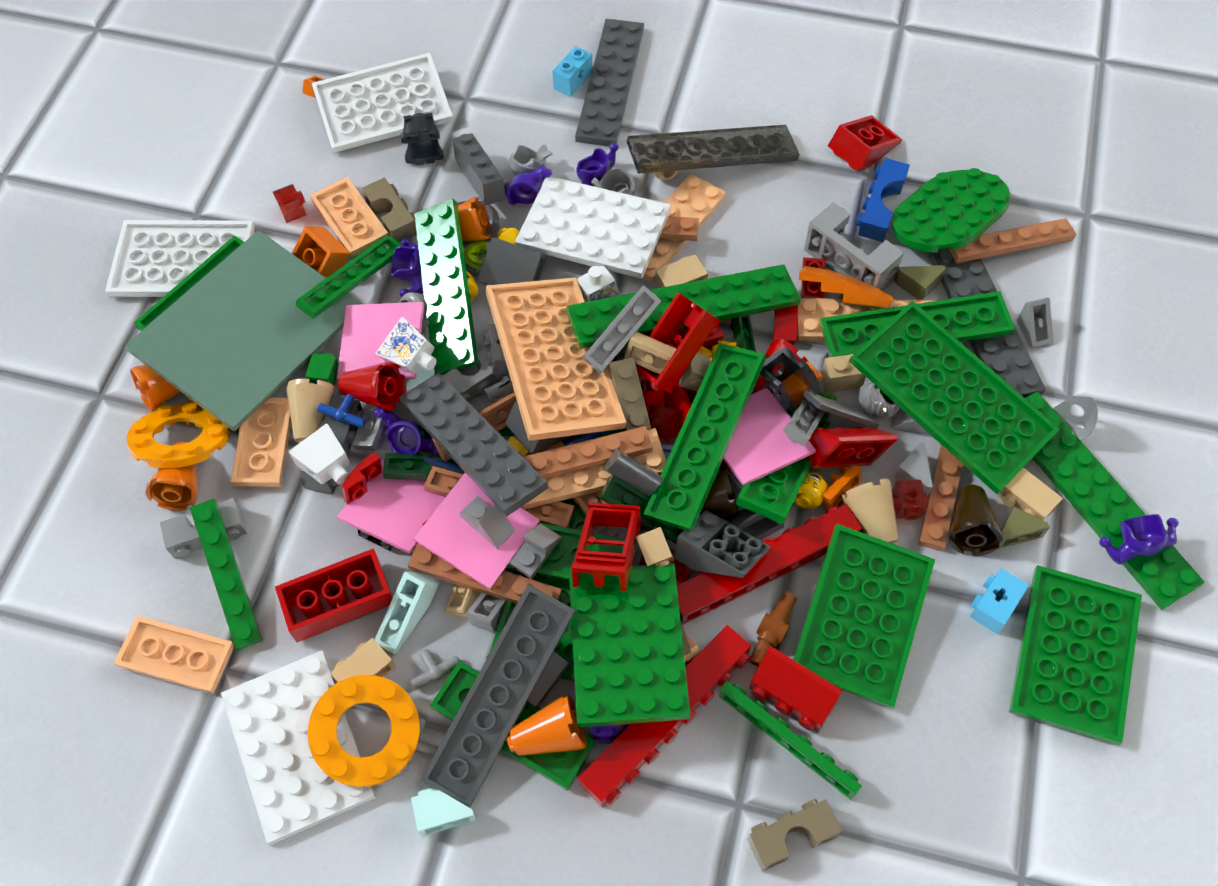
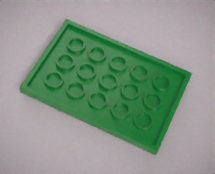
M836 524L793 660L842 691L891 709L894 708L935 559Z
M674 563L661 567L656 565L649 567L647 565L632 566L626 591H621L620 576L605 575L604 586L596 587L592 573H582L579 587H573L572 572L569 571L571 608L576 610L572 618L577 727L690 719Z
M1037 565L1033 573L1009 713L1119 746L1123 742L1142 595Z

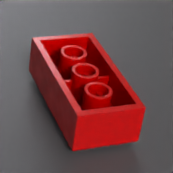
M374 548L275 586L288 631L296 642L388 607L393 599L382 565Z

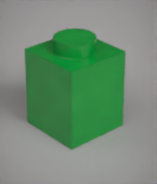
M312 353L305 376L306 379H309V383L317 384V380H321L335 386L338 372V362L335 355Z

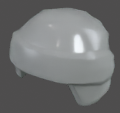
M518 145L510 155L509 166L515 175L531 173L535 169L545 166L546 158L553 153L548 151L546 145H542L537 152L526 146Z
M618 167L609 169L600 181L596 178H593L591 181L594 187L634 196L636 190L633 177Z

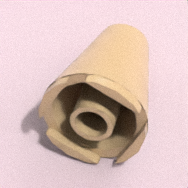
M295 379L288 382L286 390L295 442L301 443L319 429L324 414L319 413L317 408L320 403L328 405L332 395H335V386L331 383L317 380V384L309 383V379Z
M888 478L879 479L880 485L875 486L872 482H868L846 492L847 495H841L843 502L848 505L863 528L864 534L892 544L898 541L892 487Z

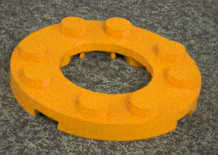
M195 402L173 406L162 405L131 425L127 434V445L131 456L136 461H146L150 467L180 468L209 459V454L213 453L216 449L221 450L226 445L230 432L226 425ZM176 422H185L187 425H189V422H192L196 427L203 429L196 439L181 445L168 446L159 444L154 440V435L162 432L164 426L169 424V427H172Z
M377 675L349 677L330 687L314 706L308 724L309 748L317 765L334 781L354 787L377 786L397 776L414 756L420 734L419 716L411 697L397 683ZM370 703L378 705L387 713L391 720L392 732L389 742L380 752L373 756L360 758L348 754L341 748L337 740V726L340 718L346 710L356 704Z

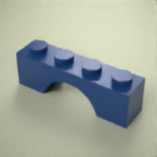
M885 158L882 166H877L874 178L877 180L876 182H871L868 191L871 197L865 198L862 208L865 210V213H860L856 226H860L858 236L884 242L893 212L885 207L882 199L890 195L901 194L910 164Z

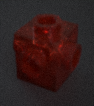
M921 479L895 482L892 495L896 519L905 518V520L911 521L922 517L925 509L928 508L929 499L927 493L923 492Z

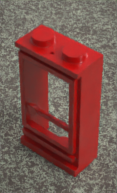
M677 293L649 337L666 345H669L672 339L681 343L660 374L636 364L638 377L645 382L650 380L649 386L659 393L665 390L672 394V388L675 387L707 339L708 334L712 332L715 325L718 326L720 320L688 298ZM682 324L690 328L684 339L681 338V335L676 334Z
M602 503L588 504V512L576 556L571 566L573 587H579L582 573H592L596 587L604 586L605 575L620 576L621 591L627 590L637 545L636 536H639L641 527L640 506ZM594 526L628 528L626 540L596 539L592 537ZM595 544L624 546L622 554L588 551L589 545Z

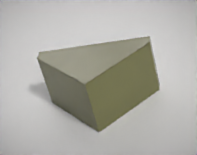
M945 265L899 267L895 284L918 300H923L940 283L945 271Z
M1013 507L1001 529L1003 541L999 543L998 549L1043 538L1050 526L1048 522Z

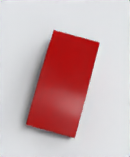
M803 257L802 268L808 266L825 269L826 259ZM801 280V298L824 299V292L821 291V282Z
M798 305L774 310L773 340L781 338L787 342L796 343Z
M375 452L361 461L346 478L342 486L344 502L346 504L360 499L368 492L367 482L376 479L382 473L380 457Z

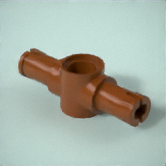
M783 592L776 608L771 610L769 614L766 613L756 632L758 634V642L749 659V662L759 667L770 646L776 648L777 645L780 646L790 627V624H788L790 613L797 601V597L793 594Z

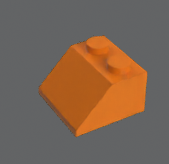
M314 226L304 227L292 251L293 255L325 278L343 267L351 254L325 227Z

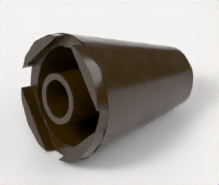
M727 467L718 470L700 515L705 510L718 517L739 515Z
M974 484L960 490L949 535L952 548L964 554V551H971L972 556L986 555L996 551L999 548V543L1003 541L1002 531L985 490Z

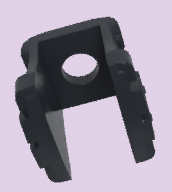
M416 113L412 116H404L401 143H408L405 154L406 163L421 165L424 162L429 164L435 163V160H442L444 157L443 150L438 143L440 133L435 126L433 113Z
M782 348L765 360L760 375L765 380L767 389L771 393L774 392L779 404L788 413H792L795 411V408L781 382L794 373L814 395L819 393L820 384L814 371L805 361L799 362L795 359L790 349ZM782 364L781 369L777 373H772L775 366Z

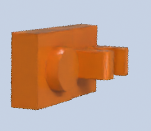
M839 467V472L843 474L842 476H838L835 473L831 474L833 485L828 486L827 491L822 495L823 510L827 511L834 506L839 507L843 503L841 495H847L846 492L862 483L861 467Z

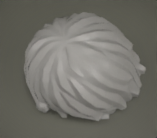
M866 377L859 391V403L864 413L878 419L894 416L899 411V406Z

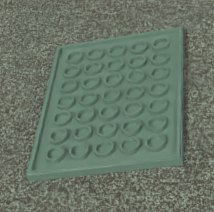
M258 230L125 345V349L232 431H235L311 359L312 353H317L343 328L346 305H360L362 303L347 294L316 318L312 319L295 306L296 300L326 278Z

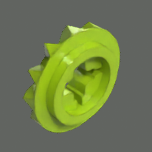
M475 241L465 248V263L470 269L475 268L478 271L481 263H484L486 257L485 248L489 241ZM482 251H484L485 257H483L482 260H479L478 257H480Z

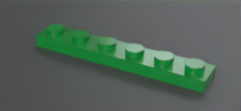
M387 234L296 300L295 306L312 319L316 318L390 263L393 259L395 248L403 245Z
M211 499L189 507L235 649L241 650L263 641L217 501Z
M726 681L721 687L719 697L847 798L850 800L854 798L862 785L858 783V778L848 770L843 771L837 767L835 760L824 752L819 753L812 747L813 744L808 738L803 735L798 736L792 732L786 721L770 715L764 704L757 700L752 701L746 696L745 690L739 685H732Z

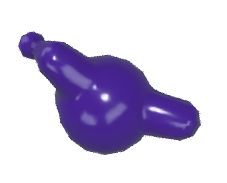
M611 143L608 154L603 149L596 148L591 156L578 162L576 173L582 184L594 187L591 183L593 178L600 181L603 175L615 165L616 151L619 148L617 143Z
M541 166L531 173L517 174L512 178L511 182H504L505 196L507 195L509 204H533L542 187V182L545 178L551 177V169Z
M404 238L401 241L403 246L395 248L391 265V276L409 281L413 286L409 290L401 289V297L409 292L424 294L418 244L410 242L408 238Z
M381 408L375 409V417L381 418L388 427L386 431L388 444L395 454L417 455L422 451L440 455L432 438L425 435L422 428L416 422L402 420L394 412L384 411Z
M1159 514L1130 518L1120 522L1123 544L1119 548L1112 546L1110 538L1106 536L1100 538L1099 544L1106 549L1111 559L1119 565L1130 561L1137 555L1153 556L1162 551V549L1169 548L1177 543L1176 527L1179 521L1176 518H1169L1166 521L1168 525L1166 531Z

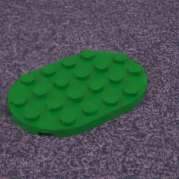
M977 168L938 173L895 209L892 216L894 235L905 246L924 252H938V249H947L949 247L952 250L967 246L1005 214L1010 201L1009 188L999 176L980 171Z

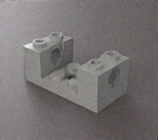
M832 202L809 223L804 251L814 258L826 259L825 266L831 271L854 277L884 291L895 280L904 252L885 240L871 254H865L862 249L857 248L845 238V226L849 222L850 214L844 208Z

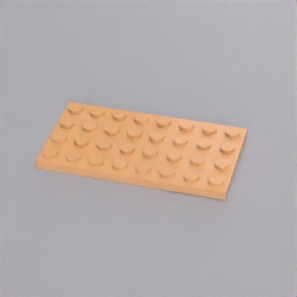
M577 278L486 286L487 299L528 441L625 429L627 422L608 368L606 367L600 374L582 359L590 347L579 349L566 313L567 305L585 302Z

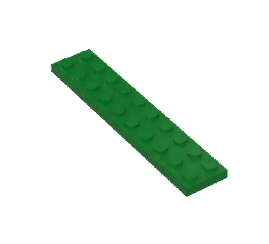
M784 264L651 289L650 291L661 302L636 332L646 336L650 335L677 293L688 298L720 321L797 306L800 304L801 298ZM636 293L567 305L566 313L579 349L591 347ZM682 324L680 329L687 328L688 326Z
M1038 391L1026 397L1025 399L1060 428L1032 459L1099 538L1109 537L1112 546L1119 548L1123 544L1120 522L1146 514ZM1174 546L1164 548L1153 556L1137 555L1135 558L1122 564L1161 610L1166 609L1205 583Z

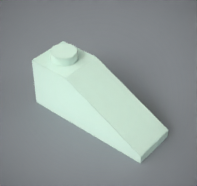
M404 572L375 638L380 647L392 654L398 653L430 606L439 582L422 573Z

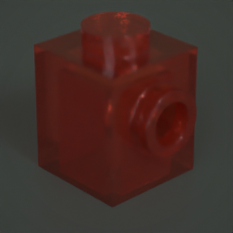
M291 184L273 191L279 210L286 223L306 216L303 207L306 201L301 190L297 192L294 185Z
M650 405L648 416L651 429L656 428L660 441L670 442V438L678 437L684 409Z

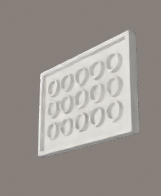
M430 53L312 83L333 153L401 135L404 128V116L406 115L412 116L416 113L425 114L432 112L435 126L453 121L452 112Z
M549 177L545 179L515 240V245L540 252L544 255L589 266H604L609 271L642 279L670 214L671 205Z
M124 220L105 292L108 297H164L234 235L243 242L248 240L254 234L255 225L253 221Z
M323 650L221 693L266 842L269 845L376 798L372 787L346 786L331 779L320 769L311 754L308 743V724L311 713L320 697L330 687L335 685ZM345 712L337 726V740L341 748L348 754L362 758Z

